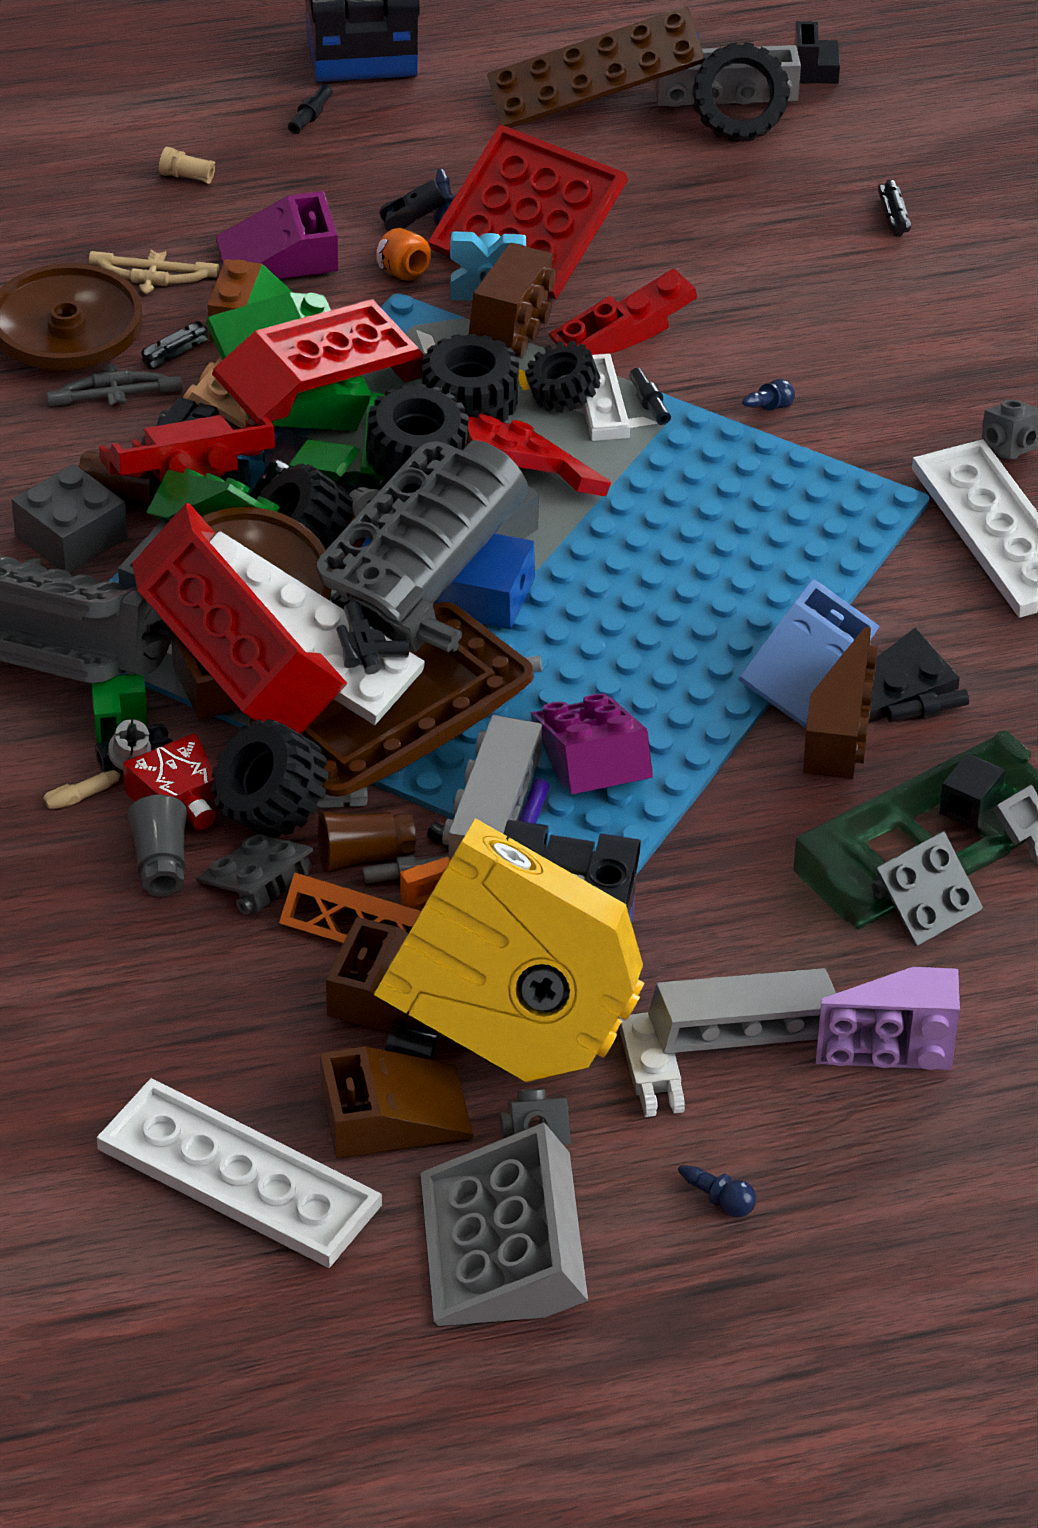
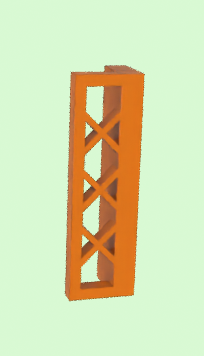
M294 873L279 923L344 943L347 934L340 932L333 916L346 908L355 909L359 918L368 920L365 914L368 913L378 916V918L373 920L375 922L394 921L400 929L407 933L409 931L406 925L412 927L421 911ZM301 893L315 897L323 914L308 922L295 919L294 914ZM325 901L338 905L329 910ZM326 920L330 929L317 925Z

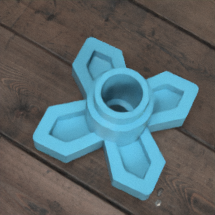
M452 232L450 259L462 267L451 274L450 298L452 300L472 301L474 291L510 243L526 246V236L522 234H503L500 236L495 233H485L478 237L474 232Z

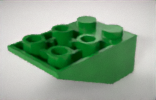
M186 468L184 473L167 470L146 513L159 521L162 520L168 523L185 503H189L201 517L218 510L233 507H255L278 512L280 507L260 496L255 500L247 495L249 488L234 479L227 478L224 481L213 474L206 473L203 476L194 470Z

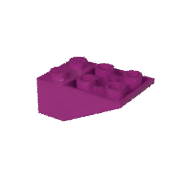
M324 191L288 195L216 236L222 264H224L225 259L261 263L279 280L288 277L312 274L321 275L338 271V235Z
M591 694L585 696L583 702L569 705L566 702H552L545 704L543 710L530 712L532 721L542 724V744L559 783L570 794L653 778L647 728L611 696Z

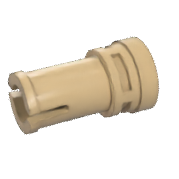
M166 146L160 157L159 174L175 178L182 176L210 184L215 173V161L188 156L183 151L178 152V150Z

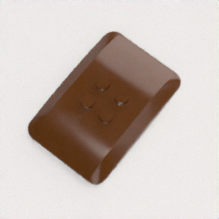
M450 602L433 604L437 621L462 632V638L458 641L459 647L455 652L449 651L448 653L426 642L417 652L409 650V652L425 661L423 671L376 725L368 722L333 699L302 732L301 735L317 744L321 748L320 754L326 757L327 765L324 767V770L328 771V781L321 785V787L326 789L325 794L334 797L351 794L395 773L452 740L494 712L528 686L534 678L532 664L457 605ZM250 717V725H251V724H252V721H255V720Z

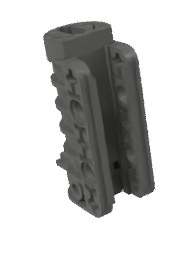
M472 440L463 451L439 441L423 444L317 561V570L321 582L325 586L337 591L331 597V602L343 610L346 604L358 602L364 618L367 619L370 627L380 630L384 636L392 641H408L409 650L417 652L426 642L448 653L449 651L455 652L459 647L458 641L462 638V632L437 621L433 603L526 499L528 485L522 471L503 451L483 441ZM428 459L432 461L429 465L427 464ZM408 484H418L421 486L420 489L413 493L401 492ZM393 509V514H388ZM359 538H370L372 540L365 547L357 548L352 546ZM342 564L344 565L343 570L338 569Z
M0 555V661L91 683L107 681L125 672L138 675L144 673V675L153 672L163 661L171 643V629L137 591L136 587L125 590L122 585L116 582L104 581L98 583L91 576L77 575L72 577L69 572L62 569L47 570V568L41 565V559L33 558L20 563L15 558Z

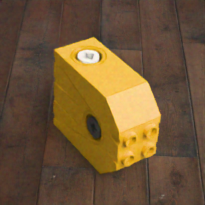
M475 818L374 995L405 1013L409 1011L408 1015L525 1082L589 1068L596 1054L604 1058L608 1053L622 1022L618 1017L624 1020L628 1019L640 998L638 995L644 985V982L638 979L643 962L626 904L513 839L509 838L507 840L506 835Z

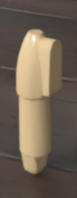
M112 770L105 773L102 772L75 785L67 783L47 792L43 799L48 809L70 807L80 803L81 800L110 788L119 782L120 774Z

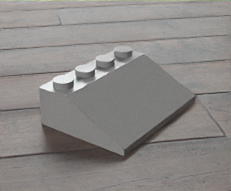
M544 1122L420 1173L434 1322L438 1326L546 1318L588 1301L570 1152Z

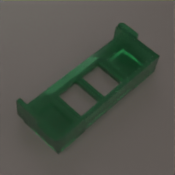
M998 731L994 737L797 836L793 871L846 922H850L857 930L896 910L891 898L886 899L883 897L879 899L872 891L871 885L875 882V878L878 875L875 868L886 861L866 842L897 826L917 844L931 838L932 836L913 818L940 804L943 782L967 753L1005 769L1002 797L999 803L1031 784L1038 794V770L1028 762L1031 759L1030 750L1009 732ZM992 811L978 830H976L984 839L957 852L956 855L966 875L969 876L1009 855L1011 849L1025 843L1026 840L1014 845Z

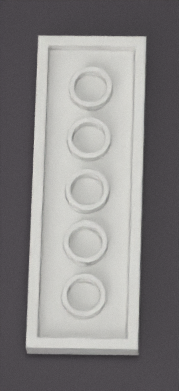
M984 439L913 457V472L1016 615L1020 618L1038 613V512Z
M221 531L210 541L213 547L306 652L321 653L348 683L334 700L368 722L376 725L423 671L425 661L409 652L408 658L378 657L381 669L375 674H366L363 666L360 664L353 668H346L343 660V649L336 631L339 625H345L349 632L350 627L342 608ZM385 636L386 641H392Z
M152 1078L96 1137L98 1150L327 1268L333 1265L382 1206L381 1193Z

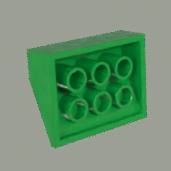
M289 292L209 316L206 320V325L223 360L255 330L323 313L331 309L324 295ZM362 375L297 393L289 416L271 421L274 426L357 431L369 404L371 392Z

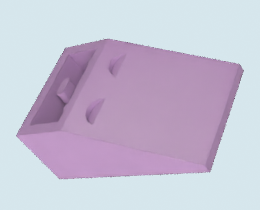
M910 967L822 998L816 1064L952 1070L960 1013L958 969Z

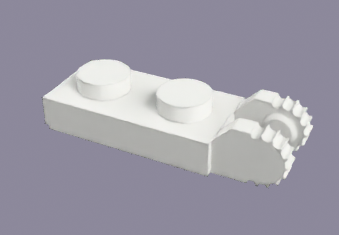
M648 1012L630 1014L627 1020L619 1017L622 1020L619 1031L635 1095L640 1097L644 1116L656 1115L658 1105L654 1093L667 1092L673 1114L683 1113L685 1109L684 1094L675 1053H663Z

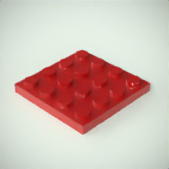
M499 124L428 240V244L432 250L450 257L451 233L454 231L474 232L478 237L485 233H495L500 236L503 234L525 235L526 247L553 253L551 268L556 269V278L552 290L548 291V297L557 300L626 185L628 178L623 171Z

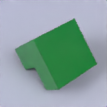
M144 673L142 675H119L107 681L91 683L97 743L111 740L117 726L125 720H131L130 728H132L133 720H138L148 727Z

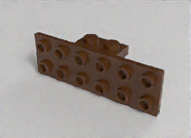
M685 6L489 72L487 77L501 125L512 128L703 64L705 57L689 8Z

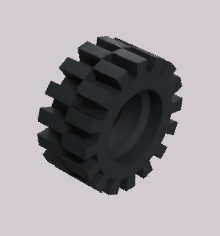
M563 341L557 342V348L552 349L551 345L544 348L545 354L538 351L534 355L536 361L530 360L527 364L529 369L526 370L525 375L534 399L540 407L544 406L545 410L550 412L553 407H555L556 412H563L564 406H568L569 411L576 409L575 403L580 402L581 405L587 403L586 396L593 398L596 394L594 388L600 387L599 379L601 378L590 350L586 349V346L581 343L577 346L576 342L569 341L568 346L565 347Z

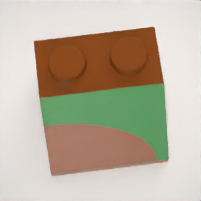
M225 259L207 305L208 317L294 292L261 263ZM209 332V341H214Z

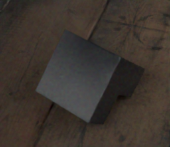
M796 21L794 45L797 47L801 65L799 83L839 84L840 57L838 40H819L818 22Z

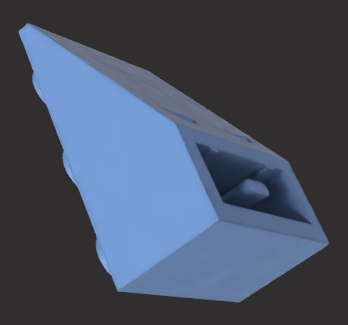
M812 579L738 680L806 728L811 693L864 627H871V640L880 626L818 581Z

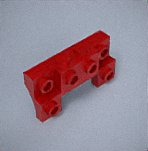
M222 415L144 428L146 445H142L138 439L131 440L132 448L122 449L118 443L112 444L110 450L105 445H100V461L111 475L139 477L151 470L160 483L167 470L184 473L186 468L194 470L203 476L206 473H210L220 477L227 471L238 470L237 456H255L262 453L263 450L275 448L274 425L267 417H263L258 424L254 423L252 419L245 420L246 428L233 430Z

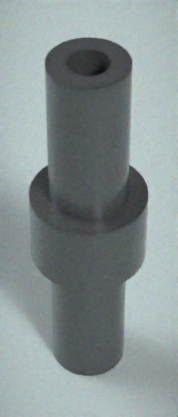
M449 854L415 859L414 855L398 857L394 863L363 867L365 884L398 879L400 882L401 871L447 856L449 857Z

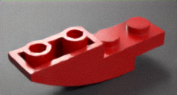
M673 268L619 302L611 295L550 332V339L556 345L557 342L563 341L565 347L568 346L569 341L576 342L577 346L581 343L586 346V349L590 350L592 355L611 354L621 351L669 328L667 317L697 299L696 288Z

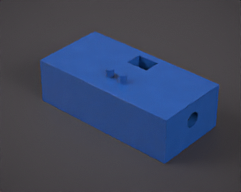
M494 534L433 604L450 602L460 607L481 624L511 629L535 579L534 540ZM366 538L362 547L369 545L372 540Z

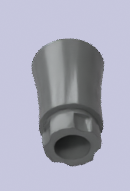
M168 795L143 797L134 802L127 811V821L134 840L137 868L141 876L142 887L150 895L156 897H167L174 892L180 891L184 886V871L186 868L184 832L187 809L179 799Z

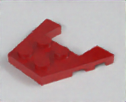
M480 414L478 418L468 416L466 446L472 440L489 443L508 455L518 467L559 474L576 492L606 497L612 482L533 431L534 428L531 425L519 420H512L511 424L503 423L485 414Z

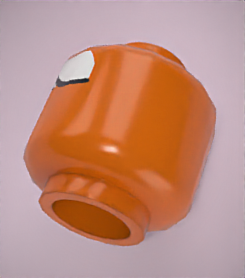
M396 228L385 233L380 239L376 249V260L379 267L385 273L400 280L412 281L422 276L428 268L431 260V249L428 242L422 236L403 228Z

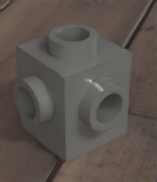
M1015 399L1002 401L1000 405L984 411L982 439H984L992 451L996 452L998 457L1016 459L1021 454L1038 449V408Z
M545 1088L517 1091L518 1099L507 1100L508 1111H500L503 1139L529 1129L530 1119L539 1115V1124L544 1122L563 1145L571 1144L567 1097L562 1094L546 1096Z

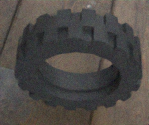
M737 42L730 43L726 47L718 48L712 52L701 65L692 91L695 101L694 108L696 113H699L701 116L700 120L705 127L709 126L715 135L719 137L723 135L728 137L730 141H738L739 139H745V141L754 140L760 135L767 134L778 123L786 110L790 95V87H788L787 83L789 80L788 75L781 68L782 63L776 56L773 58L769 54L770 51L761 46L759 49L749 42H744L743 45H737ZM732 64H747L758 69L766 77L770 87V100L767 108L758 117L750 120H735L725 116L716 107L712 98V83L715 76L724 67Z

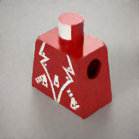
M195 733L123 762L125 793L134 802L151 795L175 797L186 806V822L189 821L196 830L207 829L216 819L215 810L217 806L214 802L216 795L211 792V784L215 782V778L211 777L213 767Z

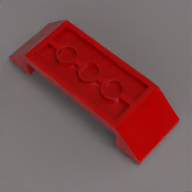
M371 299L255 330L213 369L212 375L254 422L258 424L263 417H267L270 422L288 417L297 393L388 367L404 383L421 379L424 354L379 305Z
M185 503L132 562L137 591L243 713L255 721L259 719L264 722L267 719L275 720L302 734L348 683L321 653L306 652L213 547L209 540L214 536L215 532L189 503Z

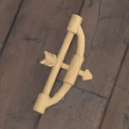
M150 250L148 259L114 256L113 253L91 251L89 255V265L111 270L126 280H130L131 283L140 284L139 289L143 294H148L154 290L153 285L167 287L169 284L192 283L204 278L217 279L219 276V264L164 261L167 254L166 251L156 253ZM116 266L135 267V268H133V269L130 271V270L122 269V268H119V267H116ZM156 270L184 272L188 274L170 275L168 272H161Z

